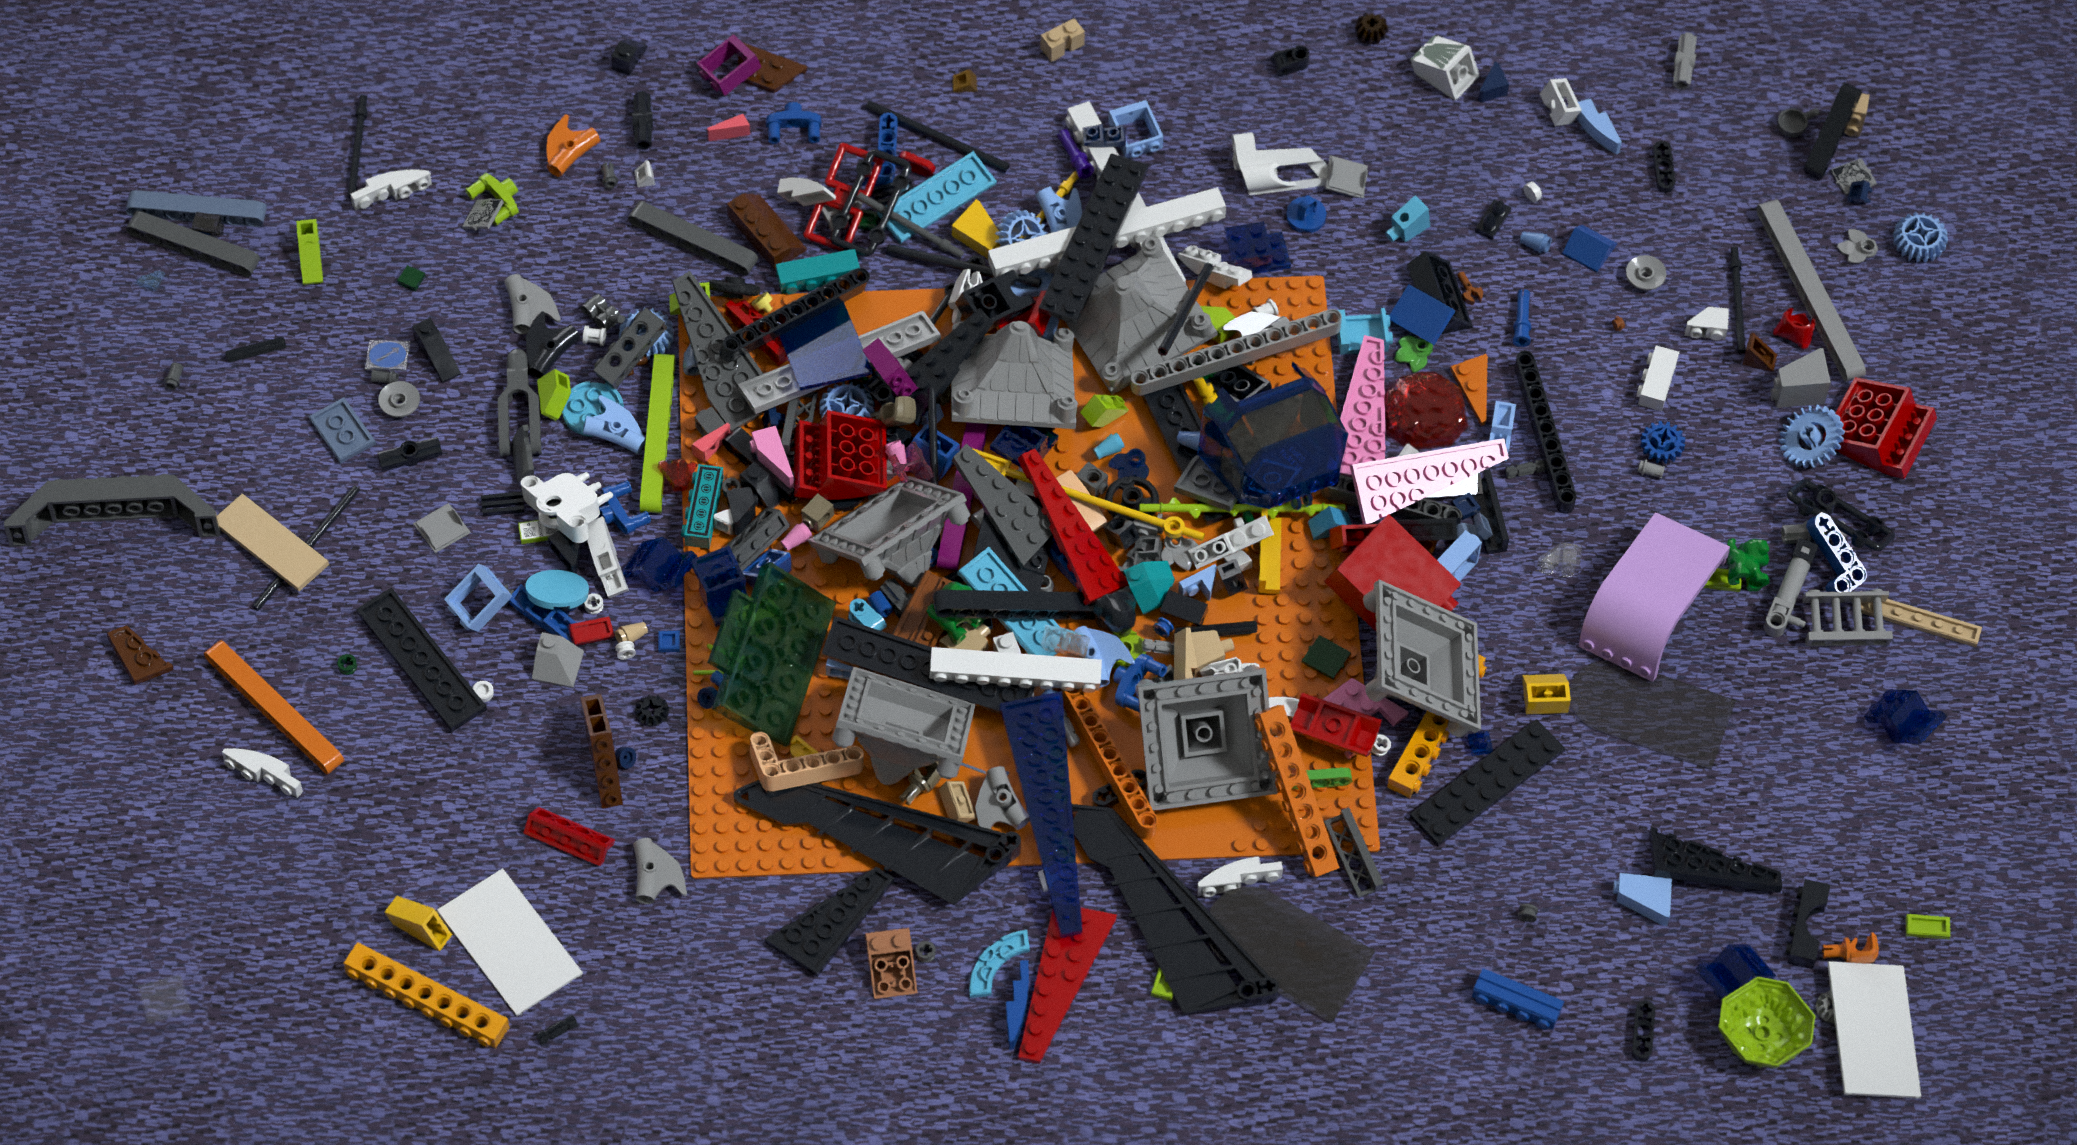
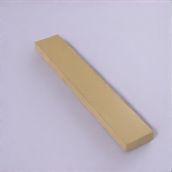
M1890 599L1882 602L1883 620L1977 647L1982 630L1980 626ZM1861 602V613L1874 617L1873 602Z

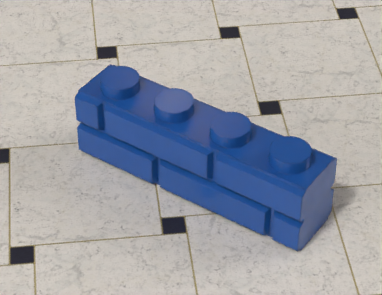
M1482 968L1472 993V997L1475 998L1476 1002L1482 1005L1490 1004L1495 1006L1496 1010L1502 1013H1512L1521 1021L1529 1020L1534 1022L1539 1028L1544 1030L1548 1028L1554 1029L1564 1005V1001L1484 968Z

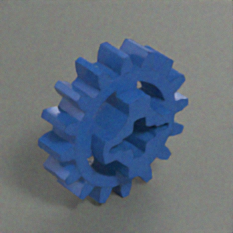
M1659 421L1657 426L1651 423L1650 428L1645 427L1644 433L1641 435L1640 447L1644 448L1643 454L1649 453L1648 459L1651 460L1654 457L1656 458V463L1663 460L1664 464H1667L1668 459L1674 462L1676 457H1681L1682 451L1685 448V437H1682L1683 431H1676L1677 425L1670 427V422L1663 425Z

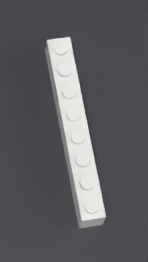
M932 647L929 678L938 682L955 680L957 683L971 681L980 685L998 683L999 686H1010L1012 684L1019 685L1022 688L1039 686L1041 689L1046 690L1061 688L1064 691H1073L1074 689L1083 688L1084 692L1092 693L1099 691L1102 660Z

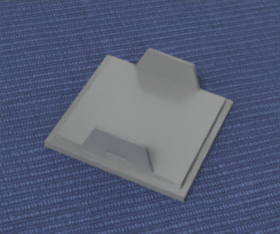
M1330 155L1325 189L1363 199L1368 166Z
M449 503L413 523L435 553L471 533Z

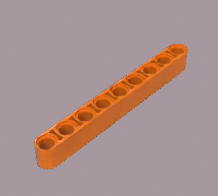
M219 640L204 652L206 660L325 774L328 775L344 762L342 754L224 641Z
M1083 688L1074 689L1073 691L1063 690L1062 701L1107 781L1111 784L1137 834L1143 839L1153 838L1157 829V816L1087 693L1082 690Z

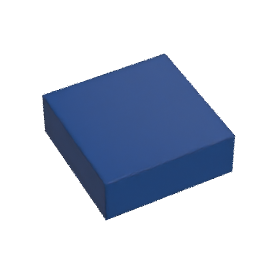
M658 631L659 652H680V631Z

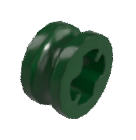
M344 654L339 657L337 664L342 674L351 675L357 670L356 658L353 655ZM348 661L351 662V665H348L347 668L344 667V664H347Z

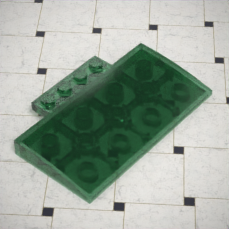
M772 562L761 566L751 597L738 589L733 590L707 662L724 672L712 709L755 733H766L770 740L785 747L789 746L836 602Z

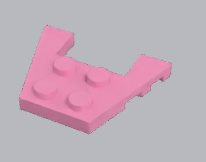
M1353 678L1323 698V700L1369 716L1379 711L1393 727L1409 714L1407 710L1387 698H1383L1378 702L1369 699L1366 695V686ZM1350 751L1344 752L1348 760L1356 754Z

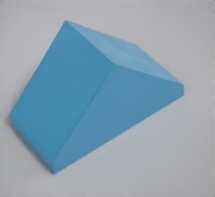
M1328 506L1308 521L1313 540L1330 537L1329 529L1340 525H1352L1348 512Z

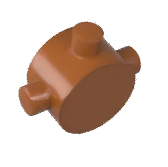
M1616 316L1612 320V325L1616 331H1621V329L1625 328L1621 317Z

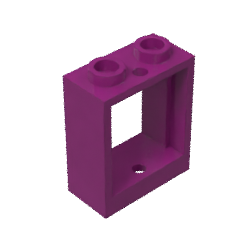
M734 34L697 62L700 69L698 73L704 81L709 80L711 87L716 92L720 91L724 96L761 68L756 55ZM734 54H737L744 60L741 65L722 80L717 79L712 74L715 69Z
M879 338L862 350L898 397L909 396L918 389L899 361Z

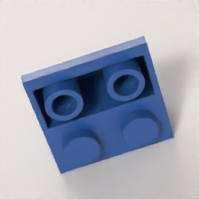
M925 424L914 437L906 453L909 470L930 482L929 425ZM937 430L938 479L940 481L954 464L952 459L960 451V444Z

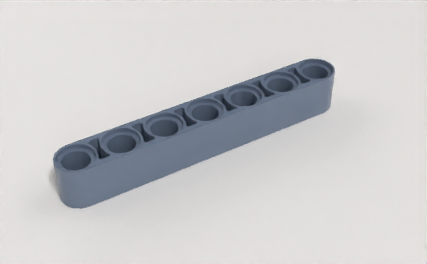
M136 190L129 193L126 213L133 216L136 211H141L168 220L262 227L267 206L263 202Z

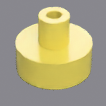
M764 292L752 302V306L756 311L763 309L768 313L773 309L769 304L773 298L768 292Z

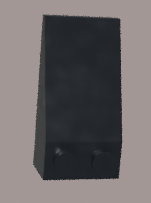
M1243 365L1221 370L1215 373L1212 378L1205 380L1206 383H1212L1213 393L1221 397L1229 412L1236 415L1242 421L1250 419L1255 411H1261L1267 406V402L1274 398L1271 382Z

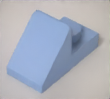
M1214 564L1180 581L1178 593L1184 596H1194L1201 590L1206 599L1210 601L1216 580L1217 566Z

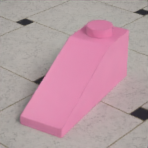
M776 426L753 431L752 440L749 441L751 452H755L758 460L786 486L793 488V474Z

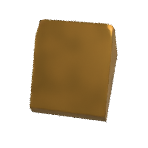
M970 69L953 75V92H977L976 75Z

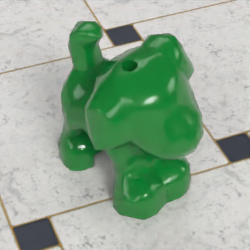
M1728 539L1727 545L1730 546L1727 558L1729 569L1727 579L1729 584L1737 585L1740 583L1739 579L1745 577L1747 590L1750 592L1759 591L1762 587L1768 585V575L1760 570V567H1765L1769 563L1768 552L1770 548L1767 541L1750 539L1745 543H1741L1739 549H1737L1735 545L1736 539Z
M953 581L946 584L941 590H972L969 585H962ZM933 604L929 605L926 610L928 615L936 620L938 625L947 632L951 641L956 646L966 638L965 634L967 633L962 627L956 628L957 625L967 622L976 629L986 619L937 617Z

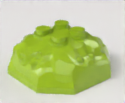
M1756 977L1722 999L1718 1029L1726 1043L1733 1050V1053L1742 1061L1750 1065H1757L1759 1068L1768 1067L1774 1069L1794 1059L1800 1052L1811 1046L1815 1014L1788 982Z

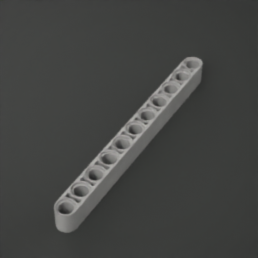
M1775 199L1757 205V214L1811 319L1815 320V326L1843 380L1847 382L1855 377L1865 376V365L1780 202Z
M1329 309L1138 369L1131 374V391L1135 395H1145L1336 335L1341 330V313L1336 309Z

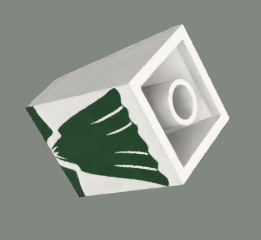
M1436 35L1410 59L1415 74L1455 101L1479 77L1470 46Z

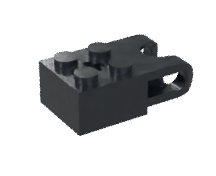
M1010 270L961 293L955 304L965 320L981 308L993 323L989 329L991 330L1029 311L1036 302L1031 295L1020 297L1012 292L1011 286L1014 285L1019 276L1015 270Z

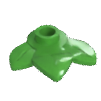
M1405 336L1398 341L1401 348L1396 352V362H1410L1413 373L1420 371L1427 365V357L1433 351L1432 344L1422 338L1417 339L1414 336ZM1421 345H1426L1424 349L1419 348Z

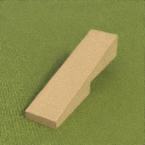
M1185 628L1177 632L1174 637V680L1193 678L1192 671L1198 668L1191 628Z

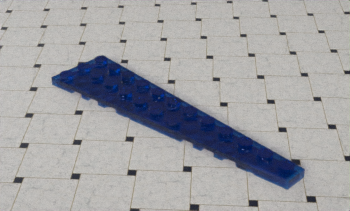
M1062 691L1000 703L1002 719L1060 937L1082 934Z

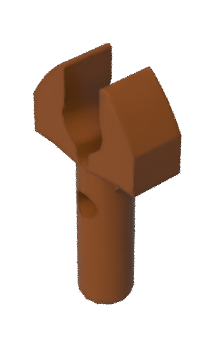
M1459 272L1457 277L1466 290L1462 295L1463 300L1470 305H1474L1475 301L1471 297L1472 293L1478 297L1481 303L1483 298L1482 288H1474L1465 272Z

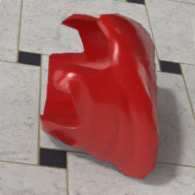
M1789 308L1773 330V334L1792 340L1802 349H1807L1812 340L1815 320L1812 318L1810 324L1805 313L1792 315L1793 308Z

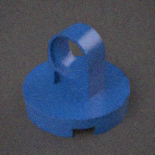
M1307 195L1293 200L1288 206L1286 216L1287 222L1292 229L1303 233V231L1314 233L1325 224L1327 213L1320 201Z

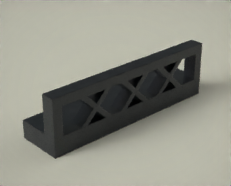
M1490 469L1484 470L1483 478L1481 479L1483 494L1471 495L1481 507L1478 513H1481L1488 519L1493 535L1487 540H1483L1486 554L1507 551L1509 537Z
M1461 517L1395 519L1417 541L1457 540L1458 524H1461ZM1381 520L1375 521L1374 524H1378Z

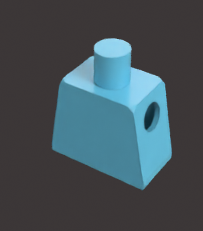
M1416 195L1391 217L1392 228L1385 232L1387 238L1393 242L1400 237L1404 242H1407L1430 227L1429 208Z

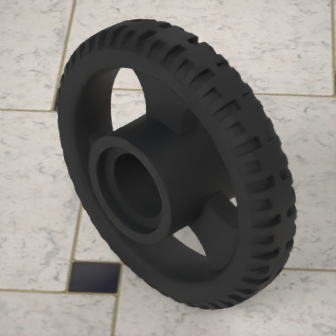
M725 276V281L713 279L708 281L710 290L723 292V297L743 299V295L757 296L760 294V287L745 283L744 278Z
M1126 476L1117 479L1109 486L1105 496V500L1113 502V495L1120 488L1123 492L1122 503L1119 505L1139 511V504H1159V495L1155 486L1146 479L1137 476ZM1134 485L1140 486L1147 490L1151 497L1143 498V493L1141 489ZM1108 510L1113 518L1116 515H1120L1132 522L1135 520L1134 518ZM1144 512V513L1153 516V515H1155L1156 512Z

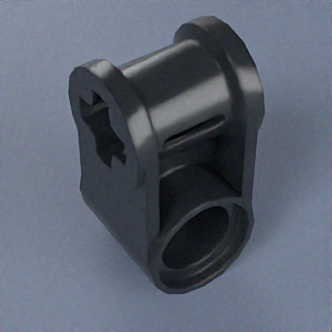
M1300 45L1272 54L1270 59L1276 66L1277 76L1283 77L1307 69L1309 66L1308 48Z
M877 370L874 371V375L866 382L861 383L864 389L881 405L890 402L895 403V399L898 397Z

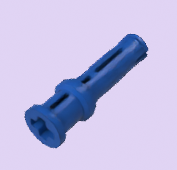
M1522 289L1517 292V320L1513 324L1515 336L1512 342L1518 347H1526L1531 343V338L1529 337L1531 323L1528 321L1530 291L1524 289V296L1522 295Z

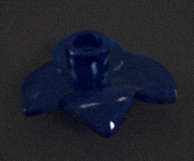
M1131 449L1127 454L1119 453L1108 464L1110 468L1119 470L1118 479L1126 476H1137L1146 479L1149 475V468L1145 464L1146 456L1140 449Z

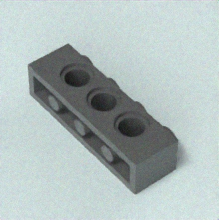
M647 308L639 311L634 317V322L631 326L626 327L622 331L620 339L610 345L605 357L600 358L594 366L595 374L612 388L617 389L667 329L665 322ZM640 329H647L644 335H637ZM628 344L634 345L632 350L624 351ZM614 360H620V361H621L618 366H616V367H612V366H611V364H612V362H613Z

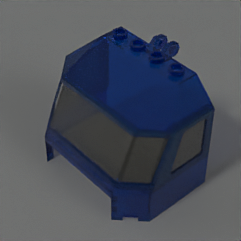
M1293 361L1292 367L1302 378L1237 402L1222 387L1217 392L1218 398L1212 404L1209 402L1203 408L1198 456L1240 503L1270 509L1291 501V506L1297 511L1301 509L1302 502L1305 506L1312 505L1313 497L1311 493L1328 486H1333L1339 482L1349 433L1343 426L1324 388L1306 369L1299 367Z

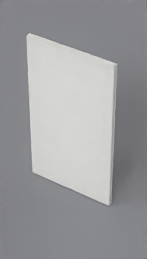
M503 868L437 909V912L516 1016L521 1015L533 1005L583 974Z
M1828 962L1844 1095L1921 1098L1904 966Z

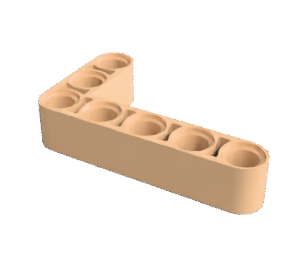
M756 732L750 737V756L761 785L767 791H777L861 773L863 770L864 751L857 746L778 761L770 738L766 733Z

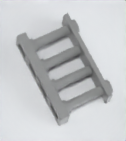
M1872 589L1865 592H1820V590L1805 592L1802 603H1811L1813 629L1811 632H1808L1805 638L1806 646L1890 645L1893 640L1892 631L1884 629L1882 602H1886L1889 597V591ZM1861 602H1873L1875 630L1865 631L1863 629ZM1819 603H1831L1833 630L1831 632H1823L1821 630ZM1840 603H1852L1853 631L1844 632L1842 629Z

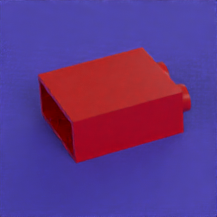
M1390 514L1382 519L1323 581L1375 632L1376 613L1365 608L1363 598L1365 594L1374 589L1376 581L1382 580L1449 611H1452L1459 603L1451 595L1461 585Z

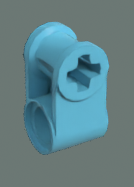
M854 599L850 603L849 621L880 631L886 628L887 625L883 617L874 611L866 601Z

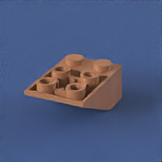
M906 927L865 933L874 999L918 993L910 929Z

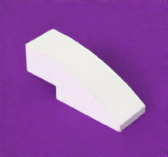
M785 178L780 179L777 193L788 202L798 201L801 205L807 206L836 199V196L823 185L809 179Z

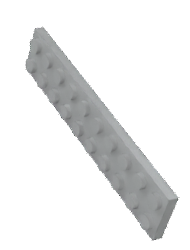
M920 311L739 383L738 389L753 412L758 414L838 382L837 376L851 371L862 355V350L877 338L897 358L940 341L941 334L925 312ZM865 356L858 370L873 366L867 356Z

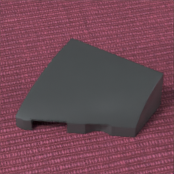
M1160 535L1139 536L1140 538L1135 542L1134 548L1126 555L1127 560L1123 566H1118L1124 576L1125 569L1141 562L1162 561L1161 552L1163 551L1164 543Z

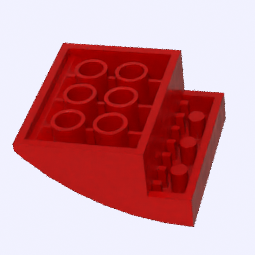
M1855 377L1835 412V415L1840 416V421L1844 424L1842 429L1845 431L1842 435L1844 441L1838 443L1841 448L1835 450L1881 473L1905 479L1937 420L1934 407L1915 404L1911 388ZM1825 431V433L1823 434V441L1825 440V437H1826V431Z
M831 410L826 411L819 424L799 420L794 429V496L813 499L816 494H819L826 500L864 497L886 491V426L883 422Z

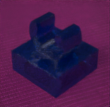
M1483 730L1467 735L1472 756L1493 752L1488 731L1484 732Z

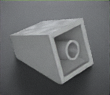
M1823 348L1817 349L1778 370L1777 377L1773 381L1774 388L1771 389V400L1775 401L1776 408L1825 404L1831 382Z

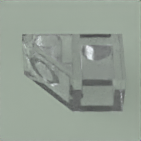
M1561 542L1538 558L1536 571H1540L1543 574L1555 573L1562 574L1565 577H1578L1582 545Z
M1045 625L1041 646L1045 651L1086 658L1090 637L1066 628Z

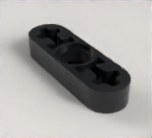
M1658 141L1654 144L1652 151L1656 186L1660 192L1670 193L1674 190L1676 182L1671 145L1666 141ZM1659 148H1663V151H1665L1664 157H1661ZM1666 164L1669 169L1661 170L1659 165ZM1664 177H1667V184L1669 186H1665V183H1663Z
M1141 769L1131 771L1134 778L1142 779L1141 783L1139 781L1137 783L1142 791L1147 788L1146 772ZM1110 783L1096 789L1092 794L1093 806L1110 808L1119 803L1118 797ZM1101 796V798H1106V799H1105V801L1103 802L1102 800H1098V797Z
M1646 1000L1640 1001L1637 1004L1634 1014L1631 1053L1632 1057L1639 1062L1649 1060L1653 1049L1656 1009L1653 1003ZM1643 1008H1647L1648 1014L1646 1020H1642ZM1646 1027L1650 1033L1647 1036H1642L1638 1033L1637 1029ZM1641 1042H1645L1644 1051L1646 1052L1644 1055H1641L1640 1051H1638Z

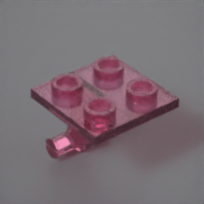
M915 441L911 442L905 449L906 464H900L896 454L888 458L893 466L892 471L894 474H897L901 484L909 481L908 476L930 482L934 477L931 467L927 464L922 450Z

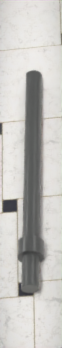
M860 192L856 198L876 211L884 213L886 206ZM892 212L890 219L939 246V249L943 252H949L960 259L964 255V251L951 245L952 242L949 240L941 239L898 213Z

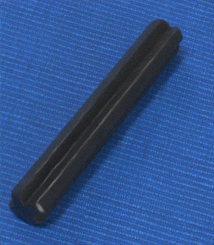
M1256 621L1176 627L1174 635L1185 628H1191V632L1215 630L1218 636L1256 633L1258 627Z

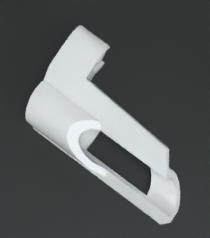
M1252 132L1232 135L1235 171L1241 170L1249 195L1326 186L1328 165L1311 148L1256 150ZM1307 163L1319 178L1286 182L1277 177V167Z

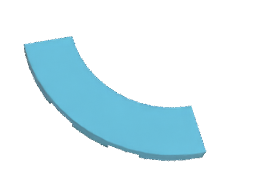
M1027 930L1017 931L1001 937L999 941L989 946L980 955L970 978V998L992 996V982L998 969L1010 958L1030 952Z

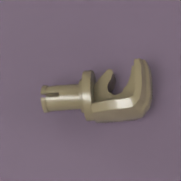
M908 396L896 397L895 403H885L880 411L873 412L870 417L876 416L873 419L881 420L887 427L912 424L916 418L915 401Z
M937 761L934 764L924 766L927 772L926 776H922L918 768L914 770V774L911 773L909 775L910 785L899 796L903 803L906 800L905 804L910 806L911 802L920 792L927 794L937 785L942 778L936 770Z

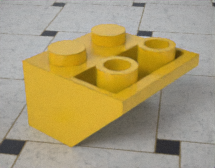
M1565 674L1522 675L1526 714L1568 713L1571 698L1569 682Z

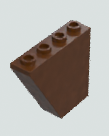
M596 694L580 697L601 807L603 809L623 805L612 733L602 695Z

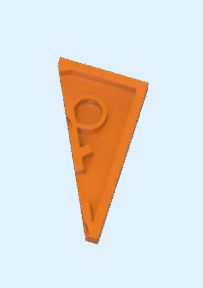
M1487 354L1458 363L1450 368L1481 426L1485 425L1487 411Z

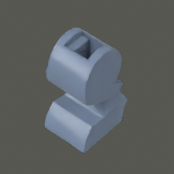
M1477 513L1474 516V525L1469 523L1458 524V538L1465 530L1470 534L1476 535L1479 540H1487L1493 535L1488 519L1481 513Z

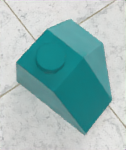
M1168 561L1141 562L1124 570L1130 589L1143 614L1162 607L1167 592L1175 581Z

